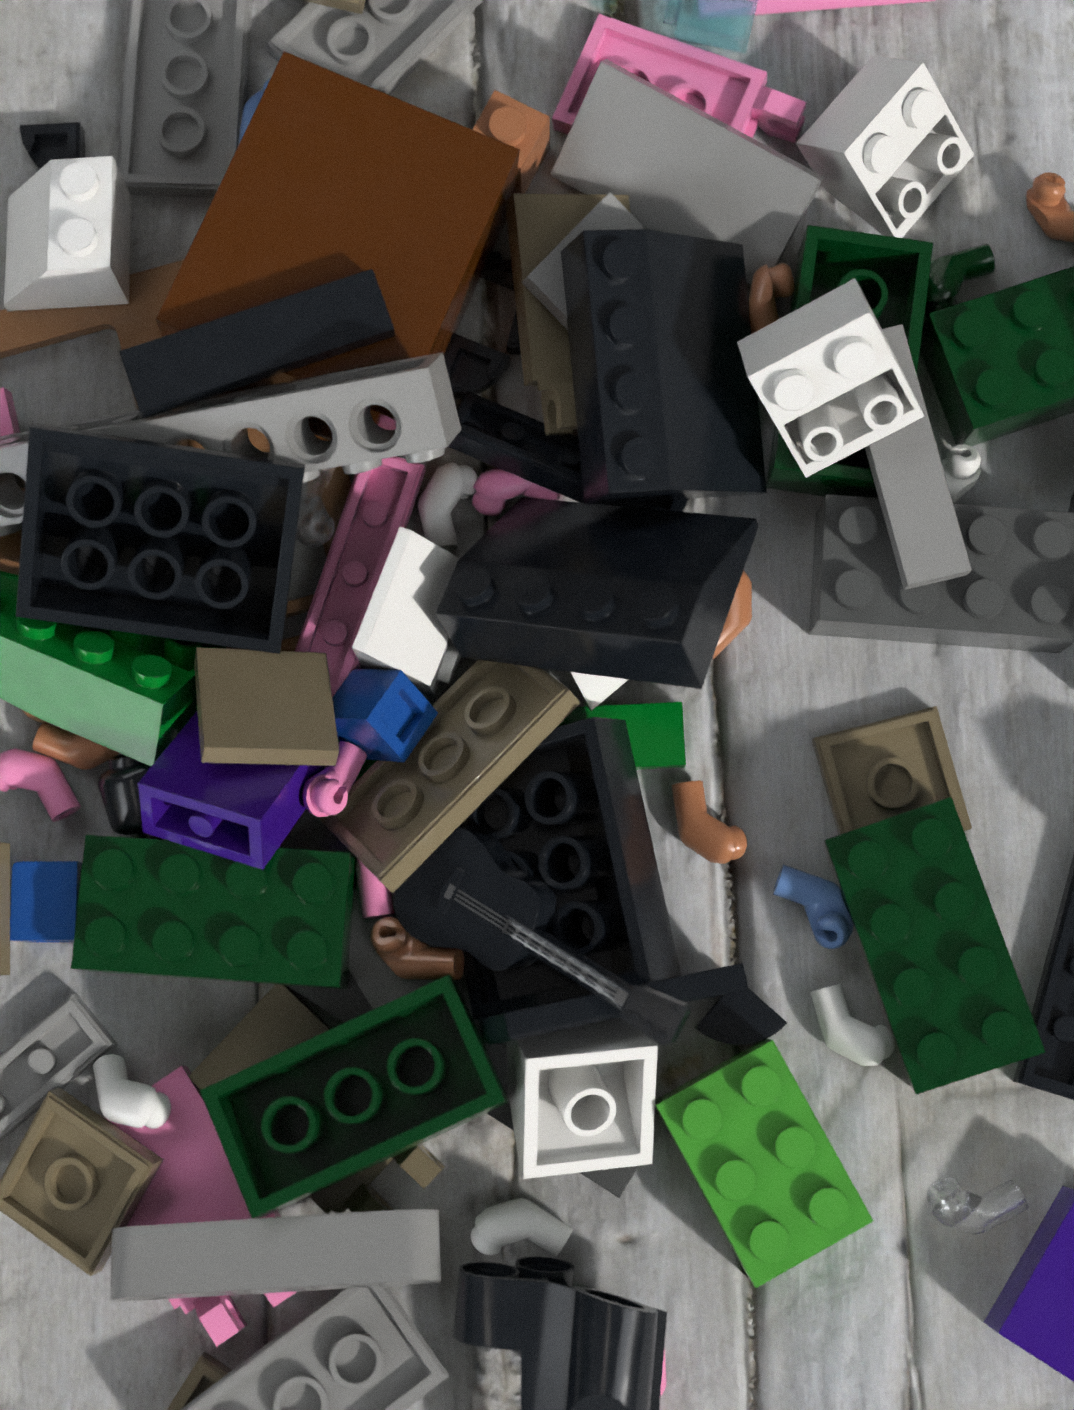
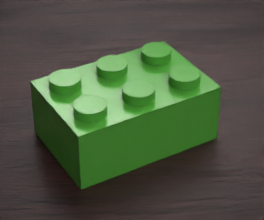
M765 1039L757 1042L655 1099L657 1112L747 1277L755 1288L874 1222L773 1040Z

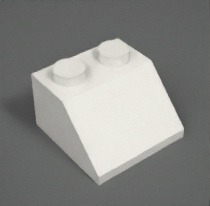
M113 156L50 160L8 197L4 307L7 311L129 304L131 194Z
M401 526L390 549L353 643L352 650L363 669L402 670L419 691L435 696L440 681L447 684L451 683L461 655L435 614L460 558L414 531Z
M618 1017L507 1042L506 1083L519 1168L523 1179L652 1164L658 1045L653 1038Z

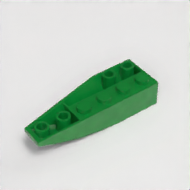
M0 571V698L43 721L152 766L197 711L194 672L196 647L226 649V646L16 617L19 575Z

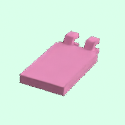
M599 14L552 117L554 130L569 134L601 61L606 59L751 138L754 137L759 126L767 135L796 143L805 122V116L802 115L806 108V102L766 87L767 71Z
M180 1066L152 1085L156 1092L167 1095L171 1103L170 1116L161 1127L155 1129L146 1126L135 1128L111 1122L164 1159L126 1227L252 1219L200 1093V1088L188 1077L191 1072L187 1066ZM276 1211L268 1216L259 1218L281 1217V1215ZM296 1292L264 1294L274 1308ZM230 1295L168 1299L174 1310L181 1306L185 1315L196 1309L198 1319L216 1347L247 1326Z

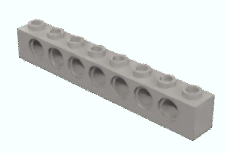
M443 352L215 395L143 419L140 411L136 410L56 426L187 447L188 439L198 442L207 450L305 464L303 483L319 477L320 470L342 466L344 474H357L381 466V459L405 455L406 462L408 463L429 461L444 455V448L448 447L461 431ZM377 404L390 410L396 420V429L386 430L379 427L371 417L370 405ZM309 416L321 418L329 425L333 436L332 441L321 440L312 433L308 423ZM248 428L257 429L265 435L270 445V452L260 451L252 445L248 437ZM29 431L0 436V537L22 529L25 492L17 485L14 473L26 482Z

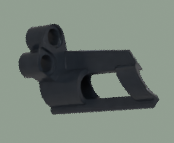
M524 1257L517 1259L515 1266L495 1262H469L459 1266L453 1337L467 1345L521 1351V1410H659L667 1319L666 1311L649 1307L640 1302L606 1291L573 1285L574 1265L561 1259Z

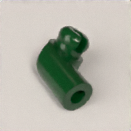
M987 243L941 256L931 263L925 305V315L927 317L929 313L957 305L958 302L955 295L960 291L963 282L994 273L995 260L992 250Z

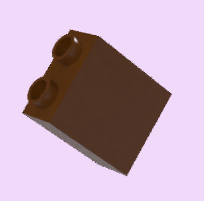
M284 51L156 317L162 337L373 269L395 329L394 337L221 394L443 352L444 355L453 333L456 334L478 285L489 254L492 253L507 220L505 201L515 193L520 149ZM370 405L371 417L379 427L386 430L396 429V420L390 410L381 405ZM309 416L308 423L312 433L321 440L332 441L333 436L329 425L321 418Z

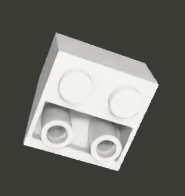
M874 55L796 142L811 169L823 176L821 185L824 189L882 235L902 238L974 156L924 62Z
M855 278L737 342L748 379L805 477L925 417L883 330Z

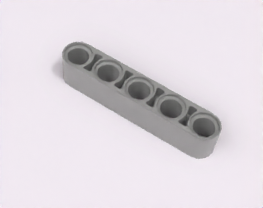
M401 1209L128 1226L112 1229L110 1300L114 1301L160 1300L441 1282L439 1210Z

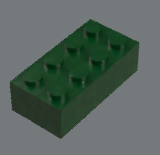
M807 225L797 257L794 279L795 291L792 294L790 313L855 278L881 329L903 324L917 374L933 242ZM774 424L766 488L818 496L829 494L878 498L865 447L805 477Z
M1074 266L929 313L923 324L920 352L956 445L966 444L975 446L1074 413Z
M952 797L824 841L910 1084L916 1095L1045 1053Z
M85 835L71 969L102 973L347 990L354 895L357 882L356 858L347 852L278 848L262 870L169 840Z
M450 975L444 976L200 1089L252 1219L268 1216L510 1102L459 986Z

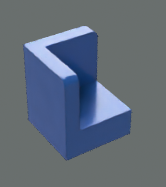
M354 669L332 697L338 739L361 748L367 754L366 760L405 762L438 714L436 709L402 670Z
M26 861L13 864L10 941L25 943L74 942L82 862Z

